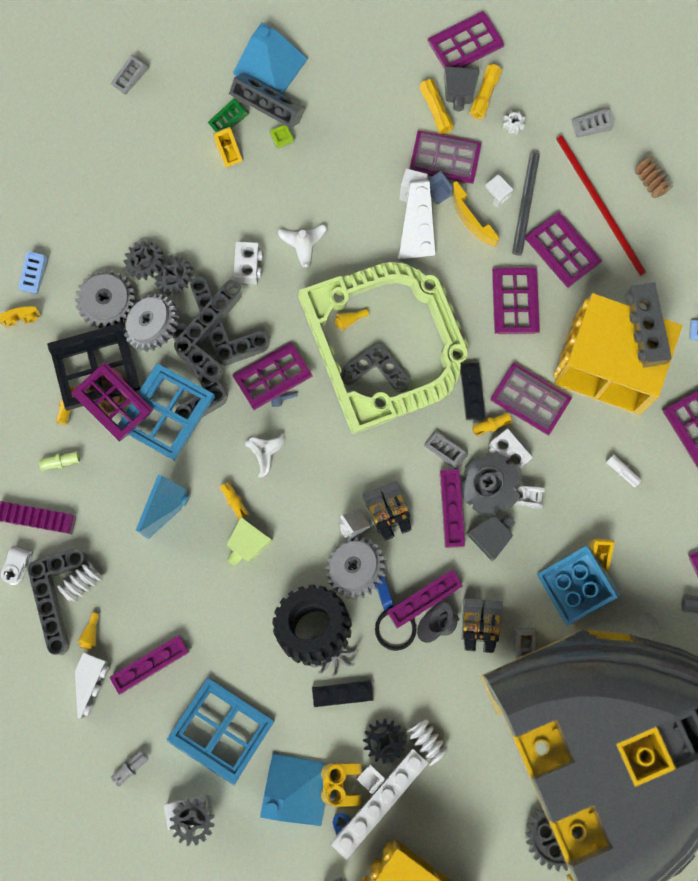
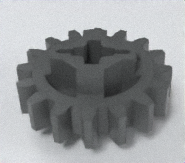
M144 240L141 241L140 245L134 243V248H128L131 252L125 253L127 259L123 260L126 265L125 269L132 277H136L137 280H140L141 277L147 280L148 276L154 278L153 273L159 274L158 268L164 266L161 262L165 260L162 255L164 254L156 243L153 244L150 240L147 244Z
M173 256L171 261L166 259V264L161 267L160 273L154 277L156 280L155 285L162 293H166L168 296L171 293L175 296L177 291L182 293L184 287H189L187 283L192 281L190 277L194 276L192 271L194 268L187 259H183L181 256L178 259Z
M187 799L185 806L183 803L178 804L180 810L173 809L172 812L176 816L170 817L169 820L174 822V824L169 828L176 831L173 837L180 836L179 843L187 840L186 844L189 846L194 841L196 846L199 844V839L203 842L207 840L205 834H212L209 828L214 827L215 824L210 822V820L215 815H209L208 812L212 808H204L205 801L198 804V799H194L193 803H191L190 799ZM190 808L187 816H180L184 810ZM199 810L204 814L205 819L201 818ZM194 817L195 822L199 823L191 827V823L186 821ZM179 825L184 827L186 834L182 832ZM198 828H205L201 834L194 836Z

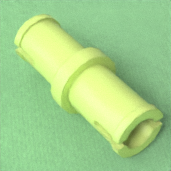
M78 451L63 455L58 453L54 457L39 459L42 471L57 467L62 469L64 466L80 463Z

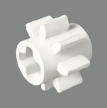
M510 111L509 117L505 115L503 118L505 122L503 128L507 129L508 134L515 133L517 135L519 129H524L525 117H522L519 111Z

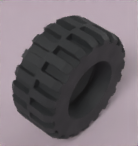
M308 585V588L301 586L298 587L296 592L290 591L288 593L289 597L286 599L282 598L279 602L281 604L280 608L276 607L274 611L276 617L273 618L272 624L276 641L285 654L297 663L302 661L304 665L310 666L311 662H313L315 666L322 665L321 661L326 660L327 663L332 661V656L336 655L338 657L342 653L340 649L347 647V638H351L352 633L350 629L352 621L343 600L337 596L336 592L333 590L328 591L326 587L321 585L319 588H316L315 585ZM321 611L329 615V625L319 637L306 640L296 636L297 623L307 613Z

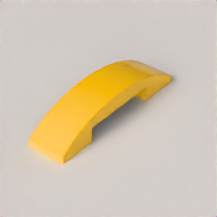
M455 181L453 183L452 197L460 219L478 239L493 247L497 246L500 238L489 224L485 227L480 225L465 205L467 194L459 183Z

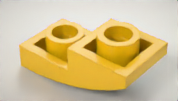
M35 306L15 308L1 313L0 323L5 328L15 325L20 319L24 324L33 323L41 316V313Z

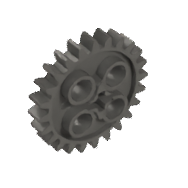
M535 809L536 818L530 816L533 823L526 824L531 829L525 832V835L530 837V839L525 841L526 844L532 845L528 851L530 853L536 852L533 858L535 860L541 858L539 863L541 866L547 862L549 870L555 865V869L558 872L561 866H563L565 871H568L567 863L544 810L540 812ZM543 826H548L549 834L544 837L541 836L540 829ZM575 826L572 836H576V838L582 837V827ZM553 839L549 841L546 845H542L544 841ZM553 845H557L559 847L558 854L550 855V848Z

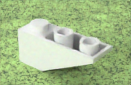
M360 509L340 516L339 530L345 538L349 537L351 540L368 530L371 526Z
M88 653L82 654L75 670L77 717L79 719H83L91 713L93 708L91 702L94 697L98 696L101 689L100 681L106 677L109 671L108 661Z

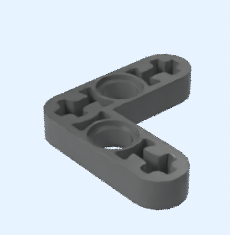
M380 344L372 346L341 369L342 373H340V376L345 385L353 384L374 367H377L396 391H406L409 386L408 376L385 347ZM374 350L382 351L381 357L383 359L387 357L388 359L384 360L380 365L381 359L379 356L374 357ZM365 360L368 363V367L360 369L357 365L358 362ZM392 364L395 370L392 373H387L384 370V366ZM352 366H354L356 371L352 373V379H344V372L351 373L353 371ZM399 372L400 374H398L397 377L401 381L403 379L405 380L404 387H402L401 385L397 386V379L395 377L391 379L390 377L395 376V374Z

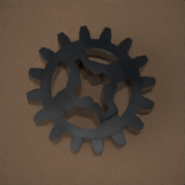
M385 718L381 724L376 720V726L369 724L371 731H365L364 733L368 735V738L363 739V742L368 743L364 750L370 749L368 756L375 755V762L381 758L383 764L386 763L388 758L391 762H394L393 756L400 758L399 750L405 751L401 745L407 743L406 740L401 738L405 735V732L398 731L401 726L394 727L393 720L390 724H387ZM386 727L384 732L380 734L375 733L378 728ZM393 730L397 734L398 743L392 739ZM387 735L390 743L382 747L379 738H384ZM371 739L376 741L378 745L376 751L372 748ZM394 749L392 753L383 755L385 750Z

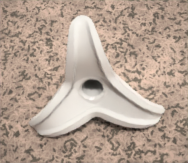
M320 225L312 230H300L299 232L279 229L278 236L296 249L300 264L305 268L310 267L313 245L323 237L327 228L325 225Z
M280 433V436L274 439L263 440L252 437L245 442V446L252 450L259 461L260 472L257 475L259 478L266 476L269 472L271 455L282 448L285 441L284 433Z

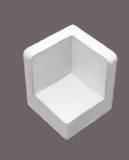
M499 174L485 186L494 196L493 204L497 208L506 202L513 192V189Z
M369 764L362 774L358 776L357 780L373 794L384 782L385 777Z

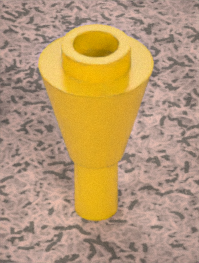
M363 309L358 312L337 313L334 322L338 329L341 328L344 331L359 319L369 316V312L367 309Z
M91 613L89 623L77 641L80 644V648L91 650L92 647H96V624L99 614Z

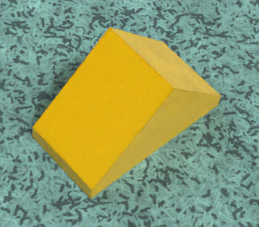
M230 127L213 133L216 148L226 168L243 161Z
M593 539L589 542V548L606 572L609 573L615 541Z

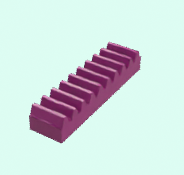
M440 470L445 548L465 547L460 470Z
M0 501V522L70 535L73 533L76 515Z
M452 569L386 613L396 629H398L463 587Z
M180 635L109 678L118 694L121 695L190 652Z

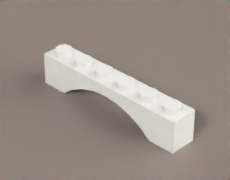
M414 749L409 750L383 784L338 833L330 845L347 860L426 767L428 762Z

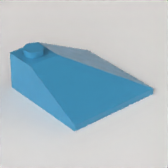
M261 22L251 36L233 74L238 76L245 73L283 94L307 62V57L279 32Z
M158 474L135 531L150 539L181 511L183 506L187 505L189 500L188 491Z
M588 545L537 574L566 626L622 597L613 580Z
M272 754L260 818L321 826L325 803L321 799V790L323 789L321 770L323 766L329 763Z

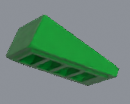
M234 98L208 121V124L215 132H218L227 127L232 128L249 114ZM235 108L239 111L237 114L233 111ZM231 113L234 117L231 119L227 114ZM223 117L228 121L226 124L222 120ZM219 121V123H220L223 127L220 129V128L217 126L216 122Z

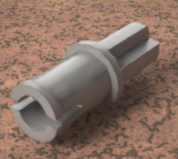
M140 751L129 762H125L124 766L111 776L112 781L115 782L117 780L116 785L120 787L131 775L134 776L136 771L148 761L149 758L146 753Z

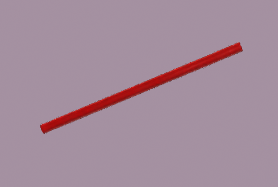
M562 135L559 136L556 140L636 271L640 276L644 275L646 271L566 140Z

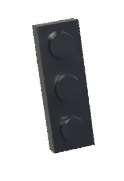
M479 362L461 364L460 374L466 421L485 419Z
M371 681L312 687L314 707L373 701Z

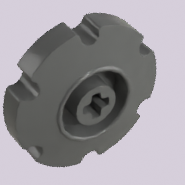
M488 453L484 460L477 457L464 470L463 474L466 476V480L461 482L462 497L467 504H473L472 509L480 514L488 516L497 515L499 509L506 512L514 506L520 497L517 489L523 486L521 472L514 463L509 465L510 459L506 456Z

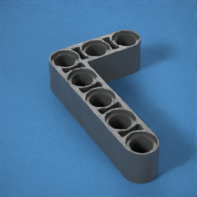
M198 276L192 279L190 286L201 312L204 308L201 306L202 303L210 301L213 297L207 281L203 277ZM198 285H204L202 290L195 289ZM207 316V317L204 319V321H205V322H208V320L211 319V318H213V317H212V316ZM222 321L209 335L219 363L225 366L263 353L269 348L268 336L262 331H257L229 342ZM216 335H222L223 339L220 341H215L214 337ZM258 339H264L265 343L263 345H257L256 341ZM241 345L247 346V350L244 352L238 351V348ZM223 352L230 353L227 358L220 357Z
M236 280L227 281L174 342V349L177 355L211 382L219 381L223 372L220 364L200 349L199 346L241 299L242 289L240 283ZM231 288L238 289L234 294L229 293ZM219 302L226 303L223 308L216 307ZM207 316L213 317L211 322L204 321ZM194 331H201L199 336H191ZM184 344L188 345L187 350H179L180 346ZM197 356L203 357V360L200 363L194 362V359ZM211 368L218 369L214 375L208 374V371Z
M179 323V325H176V332L172 334L174 340L178 338L176 336L178 331H184L187 328L185 324ZM188 345L180 346V351H185ZM197 356L194 362L202 361L203 357ZM190 366L202 388L213 394H223L221 399H213L204 414L206 416L223 406L227 401V395L219 381L205 384V377ZM212 368L208 371L210 375L215 374ZM196 396L176 408L175 413L181 415L182 412H189V416L186 418L188 420L201 398Z
M78 549L68 550L35 560L28 566V575L46 646L53 655L66 654L69 649V642L52 577L80 569L82 564H87V555ZM76 554H80V562L74 564L73 557ZM57 560L62 561L59 569L54 568V563ZM41 565L43 571L41 574L36 575L35 569ZM46 584L48 589L46 593L41 594L40 587ZM47 603L52 604V610L49 613L45 612V605ZM52 622L57 623V629L54 632H51L49 629ZM57 641H60L62 648L57 652L54 649V645Z

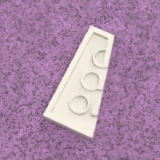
M429 180L410 182L404 226L398 254L399 260L435 255Z

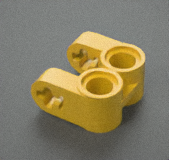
M329 763L323 766L321 770V778L323 779L321 799L325 804L335 807L362 806V795L346 794L344 791L346 775L362 774V763ZM333 769H335L337 775L332 780L330 777V772ZM335 790L336 798L331 801L330 793Z

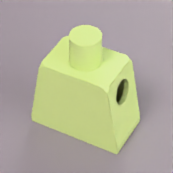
M241 517L226 545L233 551L226 561L234 567L238 565L242 558L251 563L271 544L272 540Z

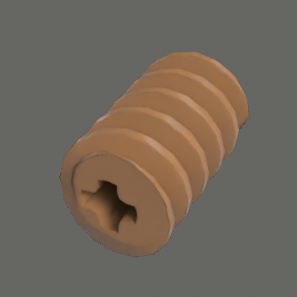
M650 156L637 166L635 174L640 175L639 179L644 181L643 185L645 187L648 186L647 191L649 193L652 192L651 197L658 198L666 194L673 185L667 186L670 182L669 179L663 181L666 174L659 175L662 168L655 169L658 162L651 163L654 157Z

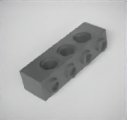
M245 73L234 77L229 92L231 96L289 128L300 123L305 106Z
M653 282L633 285L627 291L625 298L627 305H630L631 309L629 314L630 322L634 324L635 328L633 333L634 341L638 343L639 347L638 360L642 362L643 368L665 365L672 358L656 284ZM639 303L645 304L647 309L640 308ZM643 322L649 323L651 329L645 328ZM647 341H652L655 344V348L649 347Z

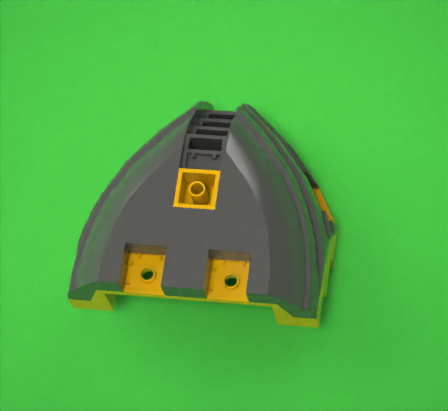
M583 629L480 675L496 714L503 715L570 870V874L566 875L568 881H669L672 877L680 874L695 858L694 854L698 850V656L675 646L631 634ZM538 742L546 744L547 750L544 754L540 755L536 752L535 746ZM575 826L582 827V837L574 838L572 836V829Z

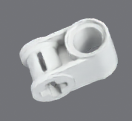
M522 486L517 489L520 493V499L514 505L543 509L541 503L542 493L545 492L544 488Z
M11 546L1 571L2 580L10 585L21 583L31 561L32 551ZM10 573H11V574L14 573V574H15V577H11V578H10V577H9V574H10Z

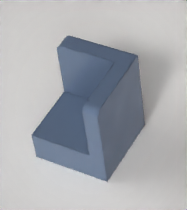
M441 171L428 179L430 182V195L436 204H440L452 196L453 187Z

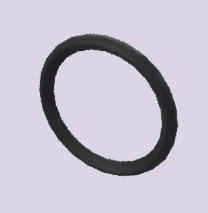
M387 611L380 615L375 624V635L378 642L386 649L392 651L407 648L416 636L414 619L410 620L412 635L409 641L402 646H390L381 639L379 634V625L382 619L388 615Z

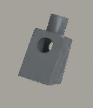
M445 67L446 102L453 103V110L463 111L464 104H471L479 69Z
M508 514L501 521L494 515L470 530L467 536L492 562L513 537V534L508 529L515 524V521Z

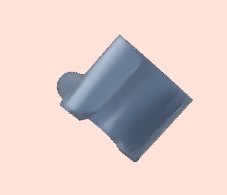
M297 393L280 395L271 400V406L280 407L282 406V400L297 397Z

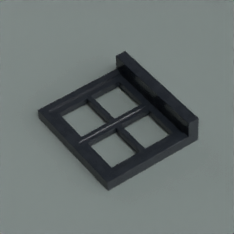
M121 323L47 343L66 411L83 406L75 397H72L68 380L92 374L100 367L97 365L94 354L96 349L118 344L122 360L109 363L108 365L111 368L124 365L128 378L126 383L134 391L141 389ZM87 352L91 369L67 375L63 359ZM101 376L95 381L105 392L112 387L104 388ZM117 388L109 394L111 398L123 395ZM98 390L86 393L94 402L102 396Z

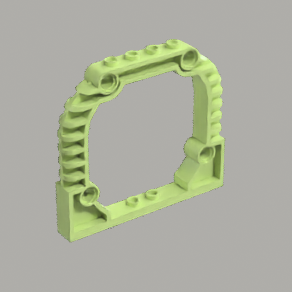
M382 263L344 277L338 276L298 291L299 301L352 435L392 421L397 417L444 399L455 387L460 375L461 364L468 355L467 341L460 334V324L458 320L454 319L452 314L454 312L450 302H447L444 286L440 285L438 278L434 275L425 276L420 270L405 263ZM398 283L411 287L416 299L428 304L445 346L440 355L444 368L442 374L430 384L390 398L383 392L374 394L372 398L361 395L356 391L347 393L340 373H342L338 362L335 363L333 356H335L333 347L331 345L328 346L321 326L326 324L333 309H343L347 304L348 298L387 284ZM424 284H431L433 289H427ZM334 296H341L343 298V301H335ZM453 352H458L461 359L454 358ZM375 400H382L384 407H378L375 404Z

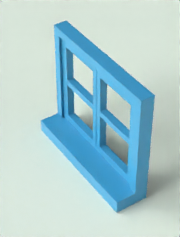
M157 363L139 390L138 395L152 409L163 415L150 435L137 428L128 435L175 461L212 403L215 395ZM164 379L180 387L167 408L151 400ZM184 390L201 398L188 420L171 411ZM132 403L126 411L132 419L141 413ZM123 416L118 426L123 429L130 422ZM167 417L183 425L171 447L154 438Z
M207 678L167 738V742L235 786L240 775L275 721ZM210 693L232 706L220 726L198 712ZM238 711L260 725L249 744L226 730ZM195 715L217 729L205 749L183 735ZM223 734L245 747L244 752L234 767L211 753Z

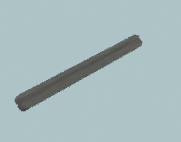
M531 152L529 156L512 254L521 256L523 253L540 154Z

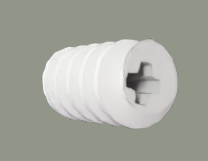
M90 562L89 567L82 564L83 572L78 569L75 570L77 577L69 575L71 582L64 580V588L60 585L57 586L59 591L70 602L71 600L77 602V595L83 597V590L89 592V584L96 586L95 579L98 581L103 580L99 571Z
M427 719L420 721L406 732H413L410 739H418L414 745H422L419 752H427L424 760L431 758V762L428 765L431 766L445 756L448 748H440L443 740L436 741L439 735L438 733L431 734L434 727H426L429 723Z

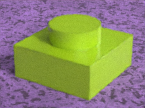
M286 125L269 131L277 149L294 142Z

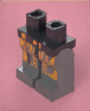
M398 481L381 487V492L378 488L363 494V500L377 532L381 533L385 541L395 537L392 527L398 525L402 534L412 530L411 516L400 491Z
M464 598L461 640H464V651H476V641L483 642L484 653H494L496 643L499 642L503 602L490 600L483 602L480 599Z

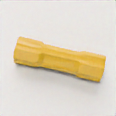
M496 64L487 66L483 76V83L470 109L469 114L475 119H484L491 95L502 74V69Z
M434 79L423 81L419 84V89L428 104L439 134L444 135L451 132L454 125L443 105Z

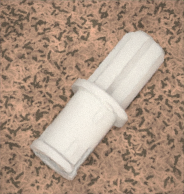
M615 454L606 462L619 474V477L622 476L633 487H637L642 481L628 468L629 465L627 466Z

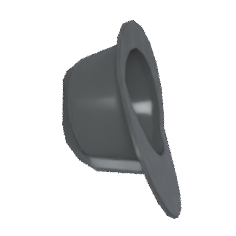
M440 603L420 621L417 629L420 641L431 643L440 636H447L454 632L460 618L453 612L450 604Z

